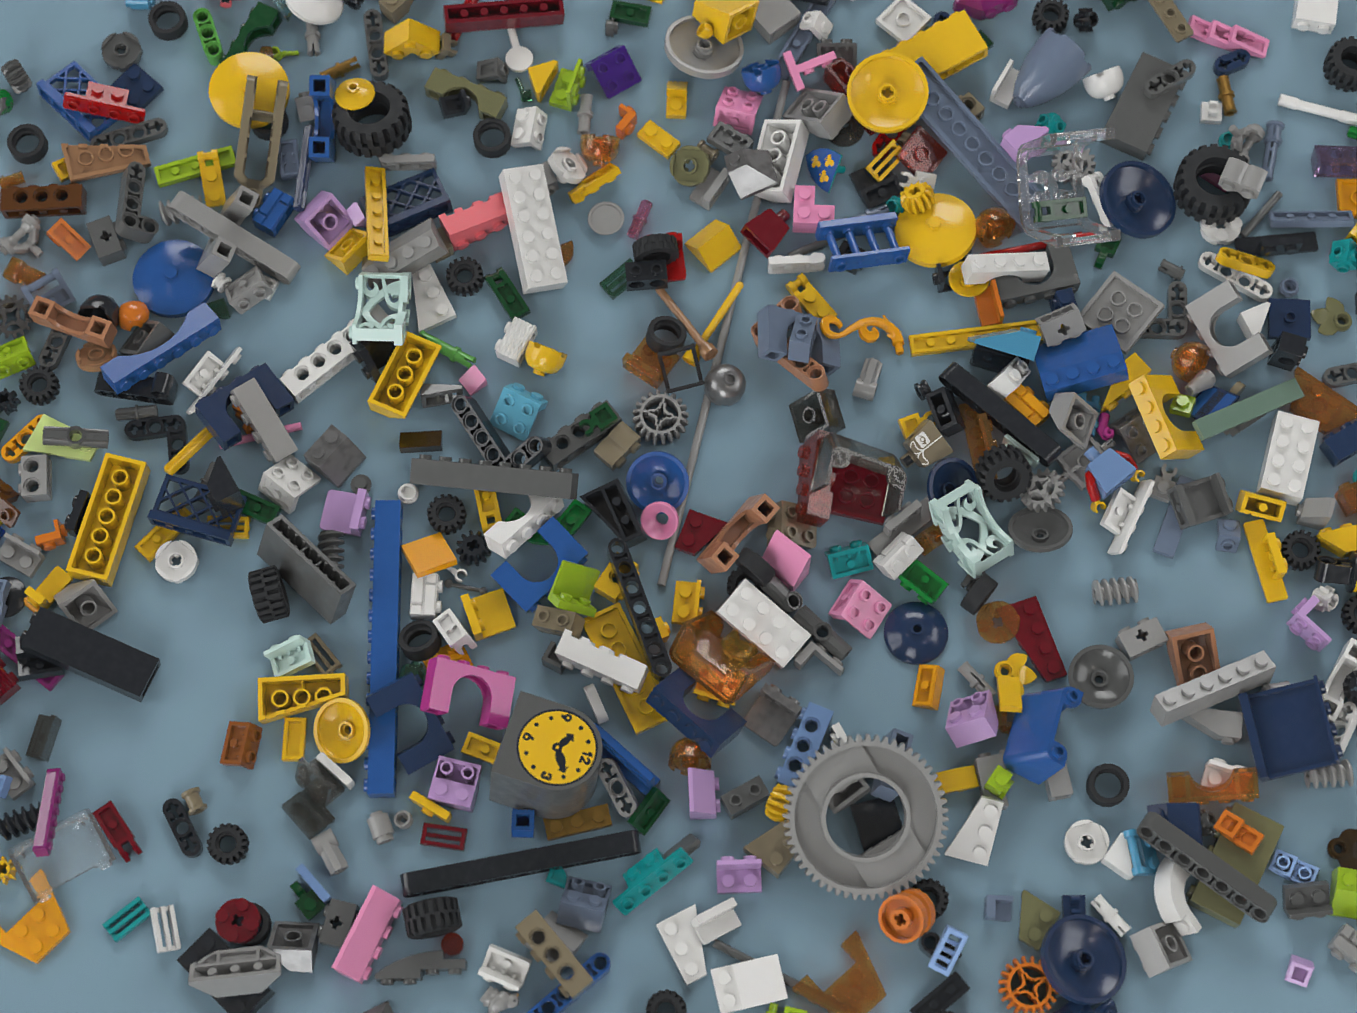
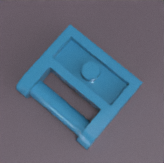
M1136 829L1123 831L1130 850L1133 876L1156 875L1160 865L1156 849L1138 836Z

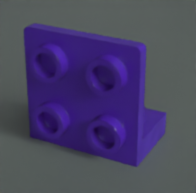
M617 45L585 63L587 70L594 72L607 99L642 81L625 45Z

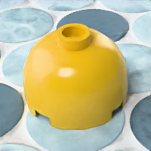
M529 340L525 358L527 364L534 369L532 373L544 377L545 373H557L563 367L567 354Z

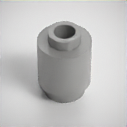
M382 810L371 813L367 823L373 840L377 842V845L394 840V830L388 813H383Z

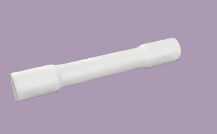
M1281 94L1279 97L1278 106L1301 110L1357 126L1356 113L1329 108Z

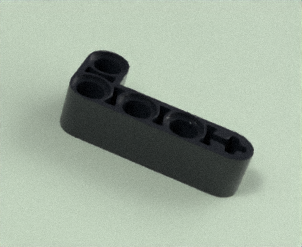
M100 371L94 392L105 397L170 406L174 404L178 383L171 374L156 372L154 378L147 377L144 380H140L127 391L117 395L105 381Z

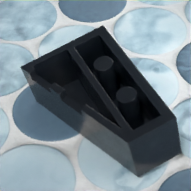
M618 478L580 496L584 503L618 538L625 540L628 549L647 540L627 493Z

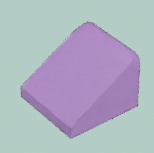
M354 202L346 210L355 227L366 228V218L357 202Z
M1291 955L1284 979L1307 988L1314 970V963L1296 955Z

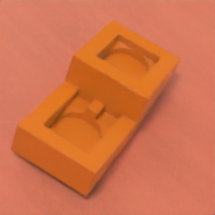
M1226 809L1213 826L1221 835L1252 856L1264 839V834L1245 824V820Z

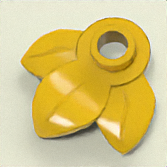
M1015 653L1007 661H1000L995 665L994 675L996 679L997 676L1019 677L1021 696H1023V685L1033 682L1037 675L1032 669L1025 666L1027 655ZM1001 669H1006L1008 675L1001 674Z

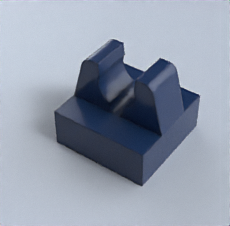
M1062 895V918L1075 914L1086 915L1085 895Z

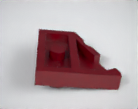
M689 509L675 545V550L696 556L728 522Z

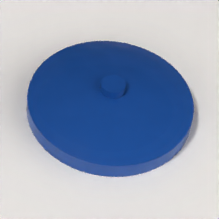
M167 240L149 248L140 257L133 272V288L139 301L146 304L151 313L165 318L187 316L189 311L204 302L206 303L214 291L212 282L215 278L196 269L204 250L198 245L185 240Z

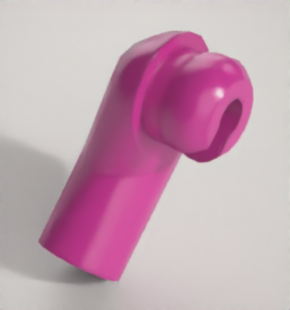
M1102 412L1098 419L1099 424L1096 432L1103 440L1107 441L1110 438L1113 439L1115 432L1108 426L1110 415Z

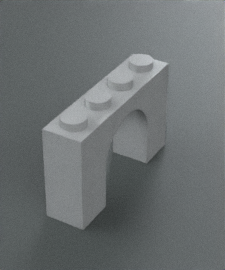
M240 185L225 201L220 214L240 226L244 219L252 212L259 194ZM220 236L215 240L209 238L196 269L215 278L230 263L237 245Z
M1226 280L1185 307L1188 311L1186 313L1188 320L1192 324L1195 323L1198 328L1196 334L1208 346L1206 348L1207 353L1212 359L1215 358L1218 363L1216 365L1218 372L1221 376L1225 375V377L1231 379L1274 352L1265 336L1259 332L1235 346H1223L1217 340L1215 335L1217 319L1223 312L1243 301L1234 283Z
M1005 749L999 751V754L991 755L988 752L979 754L978 758H975L973 764L975 765L981 796L1001 800L983 787L998 765L1007 769L1003 763ZM1067 764L1044 781L1049 802L1071 798L1074 794ZM1005 795L1002 799L1004 801L1002 810H1006L1009 806L1007 796Z

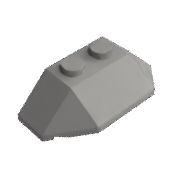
M263 946L215 951L203 957L200 961L190 964L188 983L190 986L216 998L262 993L281 975L282 956Z

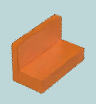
M993 279L982 294L974 297L981 326L1002 324L1004 320V311L996 280Z

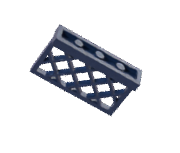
M434 168L386 187L387 194L391 192L397 193L394 200L387 199V204L391 205L387 212L388 238L416 227L429 218L435 219L439 217L438 215L453 211L450 198L446 194ZM434 177L431 185L423 183L425 178ZM408 185L416 186L413 193L404 191L405 187ZM420 187L429 189L426 196L417 194ZM433 191L442 194V196L435 199L430 198ZM401 195L410 197L407 204L398 202ZM365 196L359 199L366 213ZM414 199L423 201L418 206H411ZM396 206L404 208L401 213H393Z
M166 474L153 510L150 509L147 517L152 525L231 547L244 507L225 517L221 515L216 518L212 511V505H209L206 499L207 493L210 492L207 485ZM170 481L179 483L181 489L171 494L167 490ZM192 488L199 489L201 495L189 500L185 491ZM184 493L187 501L175 506L172 498ZM242 495L243 500L246 504L247 497ZM170 499L174 508L166 512L159 510L161 503ZM204 499L207 507L196 512L192 503ZM190 505L193 514L187 517L181 516L178 510ZM210 511L214 519L207 523L201 522L198 516ZM230 516L232 520L230 530L222 528L218 522Z

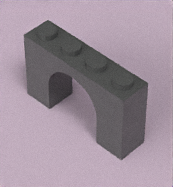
M1067 239L1047 243L1044 252L1047 254L1051 277L1044 283L1038 285L1026 284L1014 275L994 278L1003 308L1010 309L1022 303L1032 304L1040 299L1051 300L1058 290L1072 288L1073 293L1078 291L1081 282Z

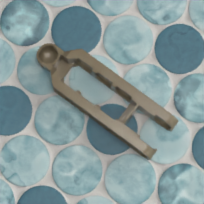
M247 75L234 177L240 185L259 194L253 208L255 209L262 201L263 191L275 181L288 81L278 80L274 112H266L253 109L258 76ZM252 120L272 123L265 177L261 180L249 179L244 174Z

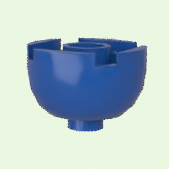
M768 59L763 64H759L758 61L743 67L741 75L745 86L753 92H760L761 95L771 93L772 89L779 84L782 76L779 60Z

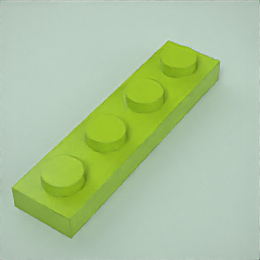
M232 145L219 148L221 171L235 167L236 157ZM197 155L153 167L160 188L201 177ZM213 160L205 161L206 166L214 165Z

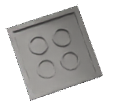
M1113 271L1080 314L1085 327L1089 330L1112 324L1120 348L1127 355L1165 308V305L1116 271Z

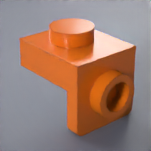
M621 103L618 106L619 115L623 118L615 128L616 136L623 140L626 135L629 136L634 131L637 124V114L632 107H626Z
M58 519L53 520L55 531L34 536L36 545L44 551H51L56 549V546L66 544L65 537L68 536V532L65 529V525Z

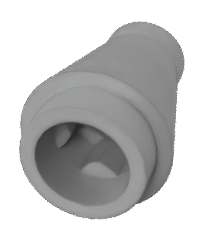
M1208 369L1200 370L1189 384L1185 386V392L1189 396H1194L1197 393L1212 388L1216 382L1215 375Z

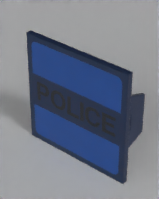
M1213 386L1196 396V403L1190 417L1197 420L1236 403L1240 396Z

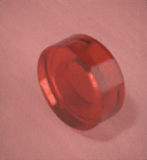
M448 933L443 937L441 947L447 955L456 956L463 951L464 941L459 934Z

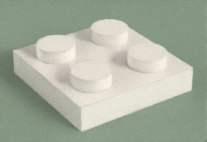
M895 0L876 19L875 23L900 42L902 40L907 41L914 37L917 32L923 30L931 22L932 17L911 0Z

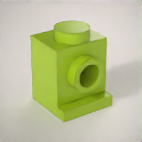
M998 765L983 788L1002 800L1014 783L1011 780L1013 774Z

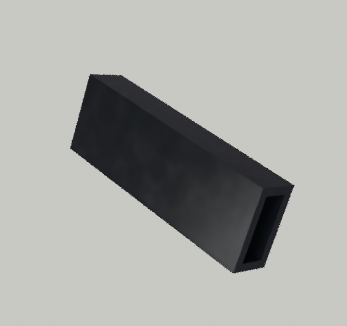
M40 607L38 612L35 611L30 619L31 625L28 631H23L19 640L23 651L139 702H142L161 665L160 659L43 607Z

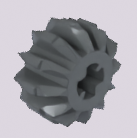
M17 59L9 60L1 66V72L15 93L20 94L32 87V81Z

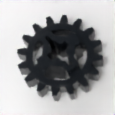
M4 295L3 301L0 298V315L2 320L0 335L4 333L5 339H8L9 335H12L13 339H17V333L24 336L23 330L31 329L27 324L34 322L29 318L27 310L31 305H24V298L18 301L16 295H13L12 299H9L8 295ZM14 303L12 308L6 309L2 307L3 304ZM21 309L24 312V321L20 318L19 311ZM15 310L13 316L15 321L11 320L5 325L8 318L5 314ZM10 325L19 327V329L14 331L7 330Z

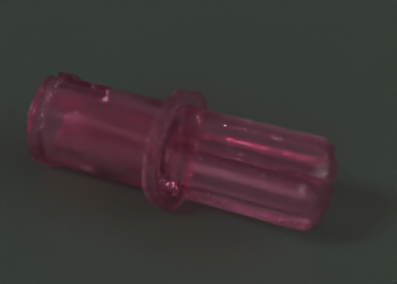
M645 199L641 201L636 215L632 216L633 221L626 233L628 237L635 238L636 240L639 238L642 228L648 222L646 219L653 206L650 201Z

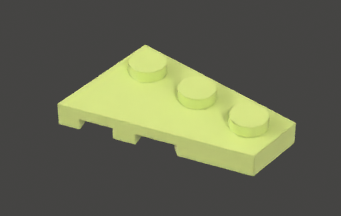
M45 414L42 415L23 448L24 452H36L49 456L55 455L91 462L98 448L82 447L80 449H73L67 446L43 445L44 426L69 427ZM73 434L70 439L72 441H79L82 436L80 434Z

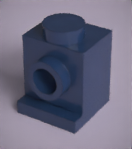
M1072 288L1056 291L1053 299L1048 301L1051 312L1071 303L1077 306Z

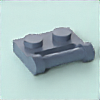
M57 267L52 269L51 273L35 282L20 287L30 305H32L35 299L31 293L54 280H57L59 285L39 295L40 297L55 301L62 307L76 300Z

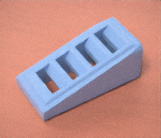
M947 924L928 967L948 977L969 936ZM952 934L956 936L957 938H959V941H954L953 939L949 938V935ZM947 942L955 946V950H952L944 946L945 943ZM941 951H944L952 955L951 958L949 959L941 955ZM937 958L947 963V967L936 963Z

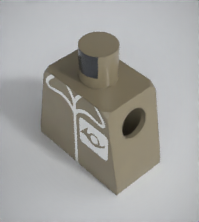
M925 419L903 442L907 453L899 459L905 468L910 467L914 463L918 467L925 468L954 451L931 419Z

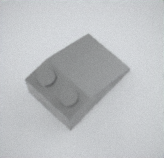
M805 88L782 117L785 120H802L810 133L819 138L832 140L839 134L841 128L851 119L853 114L850 111L847 97L844 93Z

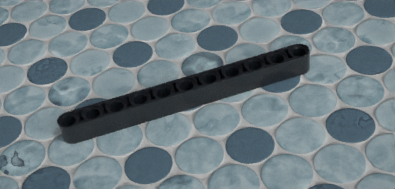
M628 830L401 874L400 878L403 897L411 898L549 872L550 868L552 870L561 869L559 868L560 866H562V869L633 856L640 854L642 851L638 830Z

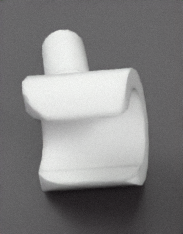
M446 568L455 575L454 578L458 583L463 582L457 577L458 573H463L467 576V571L464 569Z

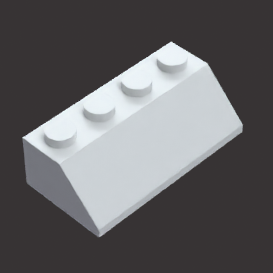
M764 120L757 149L770 152L778 185L755 194V196L772 203L792 202L810 133L802 120Z

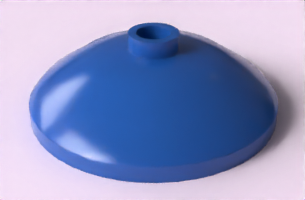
M651 451L641 455L632 463L626 476V488L633 503L642 510L649 504L658 501L666 502L676 509L687 496L689 476L683 463L674 455L663 451ZM656 477H662L663 482L658 483Z

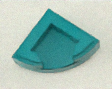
M562 866L558 870L550 868L545 882L565 889L568 879Z

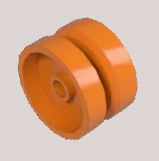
M915 888L902 889L901 893L897 892L887 898L879 908L878 914L879 924L884 934L894 942L902 944L913 942L932 928L936 917L932 900L926 893Z

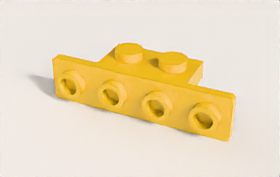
M1264 519L1245 522L1243 529L1266 602L1269 604L1286 600L1288 594L1282 578L1287 573L1288 563L1282 557L1280 539L1276 538L1275 532L1268 533Z

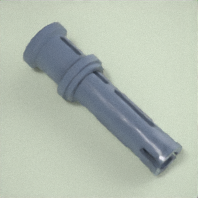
M1270 120L1266 123L1268 129L1267 135L1263 140L1266 147L1262 168L1268 171L1265 182L1273 180L1277 150L1282 144L1281 133L1285 128V124L1278 120Z

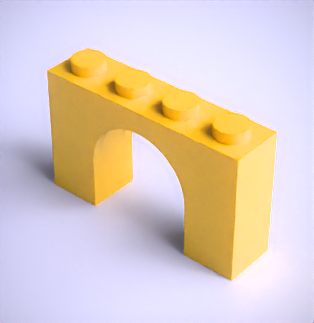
M1144 374L1128 384L1160 460L1189 459L1204 450L1196 431H1182L1172 424L1164 411L1162 403H1166L1180 394L1172 375Z

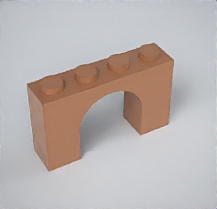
M765 493L749 497L696 560L711 574L726 572L740 556L734 551L738 544L754 528L767 524L780 507Z

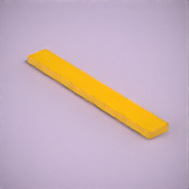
M1036 320L915 334L909 335L908 340L911 357L973 350L976 343L967 341L970 336L1010 329L1020 330V327L1037 331V336H1041Z

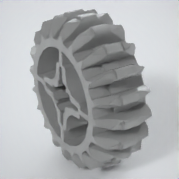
M657 390L656 395L653 396L649 392L648 398L642 396V403H636L637 409L633 410L635 417L632 418L633 423L636 424L634 429L639 431L640 437L646 436V442L653 439L654 445L661 441V444L664 446L665 440L672 444L673 437L679 439L680 433H685L684 426H688L687 418L689 413L686 412L687 406L682 404V399H676L675 393L668 396L666 390L664 395H661L660 391ZM655 405H659L656 409H649ZM666 407H671L676 412L677 416H673V413H669L666 410ZM663 411L664 418L662 417V420H660V423L658 425L659 415H661ZM644 419H647L648 422L653 423L655 425V430L648 427L644 422ZM672 426L671 428L662 431L664 427Z

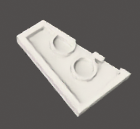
M431 264L412 274L419 333L422 330L427 332L457 318Z
M982 795L962 828L944 852V855L988 866L1004 801Z
M695 904L656 924L686 985L707 975L702 942L691 924L693 918L697 916Z

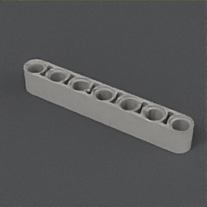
M179 191L168 206L171 214L209 238L215 240L220 236L237 245L235 254L254 266L257 265L262 271L284 284L289 285L300 269V265L295 260L183 191Z

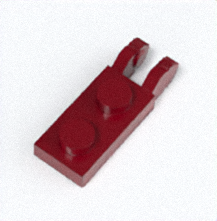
M109 801L92 813L113 847L118 850L126 863L131 861L130 855L122 847L126 843L130 842L133 850L138 855L143 853L134 839V834L112 801Z

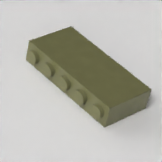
M1235 802L1231 807L1227 806L1226 810L1245 820V824L1264 834V839L1252 856L1215 830L1213 837L1216 840L1213 846L1209 845L1207 849L1258 885L1285 826ZM1198 879L1195 885H1190L1186 896L1189 897L1187 900L1188 905L1233 928L1241 924L1245 913Z

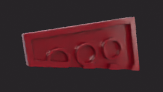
M1036 596L995 610L997 615L1006 624L1009 632L1016 638L1021 649L1031 659V663L1045 683L1064 678L1068 675Z

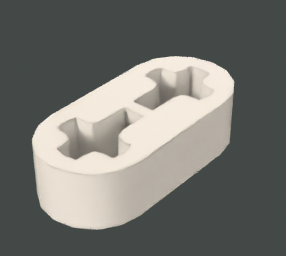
M594 684L583 687L598 724L609 721Z

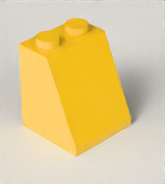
M696 0L692 16L700 23L705 21L713 28V36L721 44H725L752 30L760 1Z

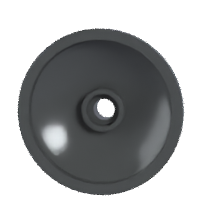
M1048 507L1047 512L1040 509L1039 513H1036L1034 509L1030 511L1028 508H1024L1016 512L1008 524V534L1013 539V542L1027 551L1036 553L1051 552L1063 547L1069 542L1073 533V525L1070 518L1056 508L1052 509L1051 507Z
M1092 645L1082 649L1073 658L1068 670V681L1070 687L1084 692L1082 703L1096 709H1108L1121 704L1128 697L1134 683V672L1127 657L1119 650L1107 645ZM1096 677L1101 678V679H1102V683H1100V684L1097 683V682L1095 681V678H1096Z

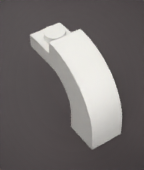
M1165 856L1158 866L1154 880V894L1158 911L1164 923H1173L1181 936L1198 933L1202 926L1188 907L1184 893L1185 883L1191 874Z

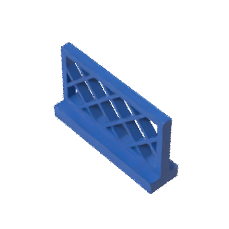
M73 61L48 80L41 79L36 83L39 95L90 142L94 136L99 135L118 120L63 108L65 92L86 95L87 89H81V84L89 83V81L98 83L77 62ZM74 69L79 72V77H68V73ZM64 82V87L54 88L52 84ZM67 82L78 83V89H67ZM104 119V123L96 127L92 120Z
M594 723L602 740L601 758L614 759L618 763L625 779L646 796L652 787L658 785L660 779L598 723Z

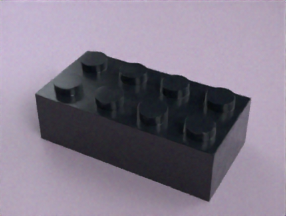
M209 927L177 961L189 973L190 964L200 961L203 957L215 951L232 948ZM267 987L262 993L212 997L227 1013H257L275 992L270 987Z

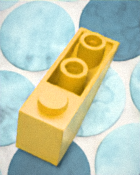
M1136 352L1125 359L1129 380L1110 386L1100 413L1107 410L1111 412L1119 405V400L1122 398L1126 400L1132 395L1128 386L1129 383L1144 374L1150 375L1152 370Z

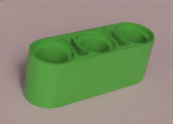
M198 8L193 13V19L205 55L212 66H218L225 54L214 21L208 9Z

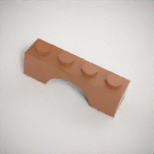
M36 295L28 311L34 323L110 349L118 332L111 321L94 315L92 317H84L63 308L55 301Z

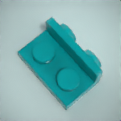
M855 540L849 542V546L841 547V545L829 547V551L824 552L833 580L874 569L869 545L866 542Z

